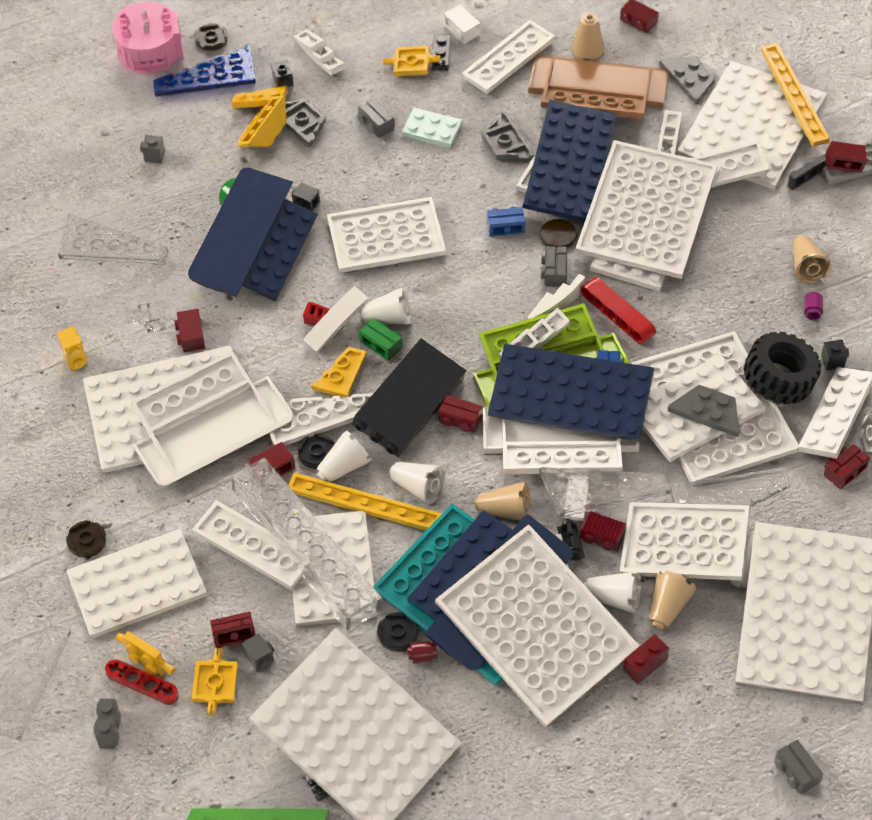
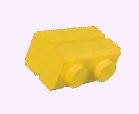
M75 327L58 332L57 336L63 357L69 369H80L87 365L88 362L83 344Z

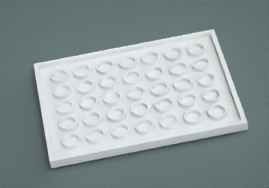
M731 61L679 147L677 155L693 158L759 140L769 166V173L745 180L775 190L802 142L805 132L774 75ZM801 85L817 114L827 93Z
M614 140L575 253L682 279L717 165Z
M735 331L631 363L655 368L651 390L708 360L721 355L766 407L765 412L739 425L738 437L724 433L678 458L691 486L799 452V444L777 405L773 403V400H766L761 394L758 395L755 389L749 386V380H746L743 369L748 354Z
M231 345L83 378L102 473L143 464L134 451L132 444L144 439L149 434L131 406L132 400L231 352Z
M756 522L735 683L862 703L872 621V539Z
M529 524L435 599V603L545 727L624 661V658L639 647L638 643Z
M337 628L321 642L249 718V721L356 820H394L461 744L453 734Z

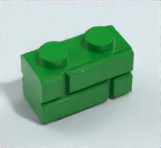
M372 319L359 332L360 342L387 360L392 359L395 353L397 354L403 347L401 334L397 331H391L381 321L378 322Z

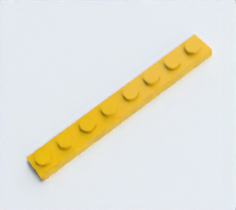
M778 43L762 46L761 53L812 147L829 143L830 138Z
M295 472L287 487L288 493L353 511H363L370 516L424 531L442 514Z

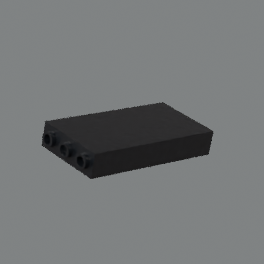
M421 338L355 414L352 425L359 432L368 435L374 443L382 445L388 453L399 458L441 407L446 395L450 396L462 382L467 370Z

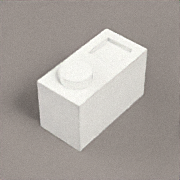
M461 5L444 13V26L464 44L480 36V23Z

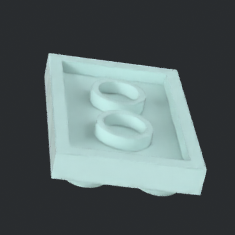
M413 108L403 128L402 136L451 148L462 126V119Z

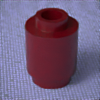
M431 641L411 643V647L407 648L408 660H412L413 664L432 662L433 659H438L437 645Z

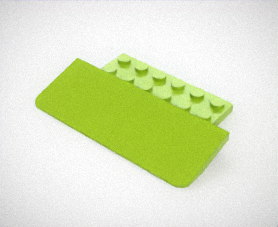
M585 303L560 310L571 323L539 348L596 358L597 351L599 350L619 351L620 358L624 359V363H629L615 333L598 337ZM551 313L479 333V339L491 368L473 373V378L488 410L501 360L499 353L503 350L504 344H510L526 329L529 330L542 318L545 319Z

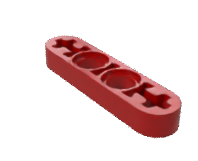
M117 659L110 660L105 665L107 677L114 682L166 705L174 704L178 700V690L170 682ZM118 667L120 672L114 671L112 673L111 669H116ZM131 674L138 675V679L134 682L127 680ZM149 682L156 683V687L152 690L145 688ZM170 691H172L173 695H168L167 697L165 696L164 692L169 693Z

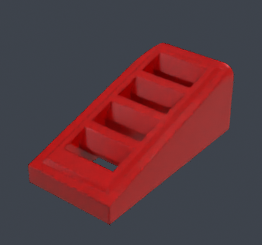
M308 302L303 313L304 323L315 326L330 309L313 302Z

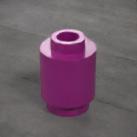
M810 292L804 297V313L809 320H818L823 314V296L818 292Z

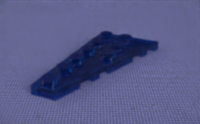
M250 43L246 44L243 49H233L227 55H217L197 63V66L189 69L186 67L180 73H170L153 80L155 97L255 84L256 79Z

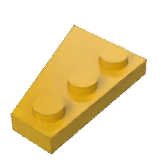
M286 85L236 94L231 102L232 108L265 106L272 97L284 96L286 98L288 88Z
M348 347L335 360V364L322 374L321 379L311 385L312 390L340 396L341 398L349 397L366 359V351Z

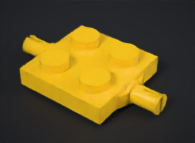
M429 46L397 47L393 58H383V65H394V76L428 75L430 63H440L441 58L440 55L430 56Z
M129 631L125 635L121 632L116 635L115 639L124 644L129 655L128 658L134 664H141L148 673L156 674L159 677H162L166 672L169 675L174 674L176 668L163 659L159 650Z
M217 648L214 649L213 659L196 661L192 702L208 703L207 714L210 716L211 713L213 716L216 715L217 704L235 702L238 662L222 660L223 649L221 648L219 650Z

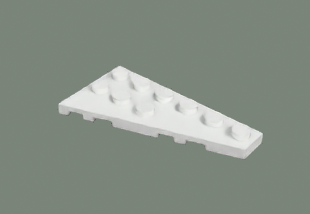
M373 393L353 394L351 397L343 398L333 396V398L322 399V397L292 399L287 402L293 412L292 420L288 424L268 433L273 445L282 441L286 446L301 441L307 436L312 437L314 434H320L352 423L355 414Z

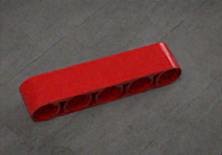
M594 277L581 286L580 291L585 299L638 344H643L656 334L655 326L598 277Z

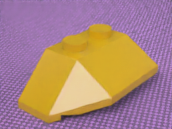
M284 96L272 97L268 104L258 112L238 139L237 145L239 147L261 148L269 147L274 143V139L282 132V128L286 124Z

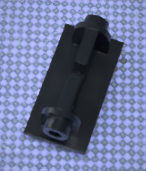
M564 519L562 526H557L558 534H561L563 542L572 550L571 560L585 558L577 524H574L571 519Z

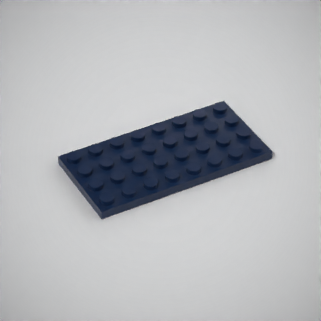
M549 99L522 208L585 222L607 161L617 114Z
M504 344L488 416L640 442L655 368Z

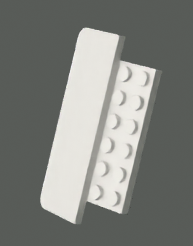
M231 351L132 400L131 406L149 434L144 439L132 444V447L156 484L167 486L288 424L293 418V412L268 376L252 383L235 354Z
M487 407L483 408V454H503L504 474L622 473L621 452H639L638 441L488 416Z

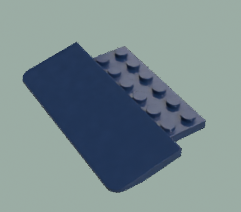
M243 168L238 173L188 270V277L191 281L206 288L237 297L243 286L276 301L318 214L286 199L293 181L252 168Z
M483 510L407 598L410 604L434 620V623L425 632V636L469 670L479 669L486 662V659L435 603V599L528 524L565 565L572 558L571 548L528 513L512 530Z

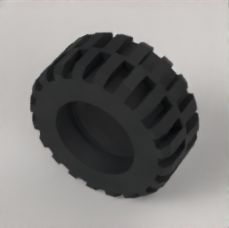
M770 332L757 338L752 345L744 363V375L746 380H749V386L754 388L758 395L764 396V399L773 400V403L777 404L780 402L783 404L798 403L808 397L821 374L819 356L817 352L813 351L814 349L810 344H806L804 339H799L794 334ZM773 363L785 366L792 373L780 370Z

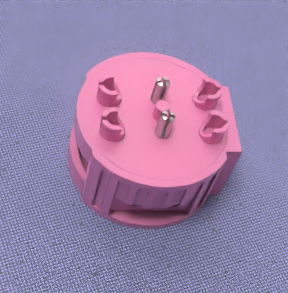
M143 2L128 6L116 15L113 23V34L119 60L127 70L141 74L156 73L172 66L177 61V58L184 57L176 10H170L159 3Z

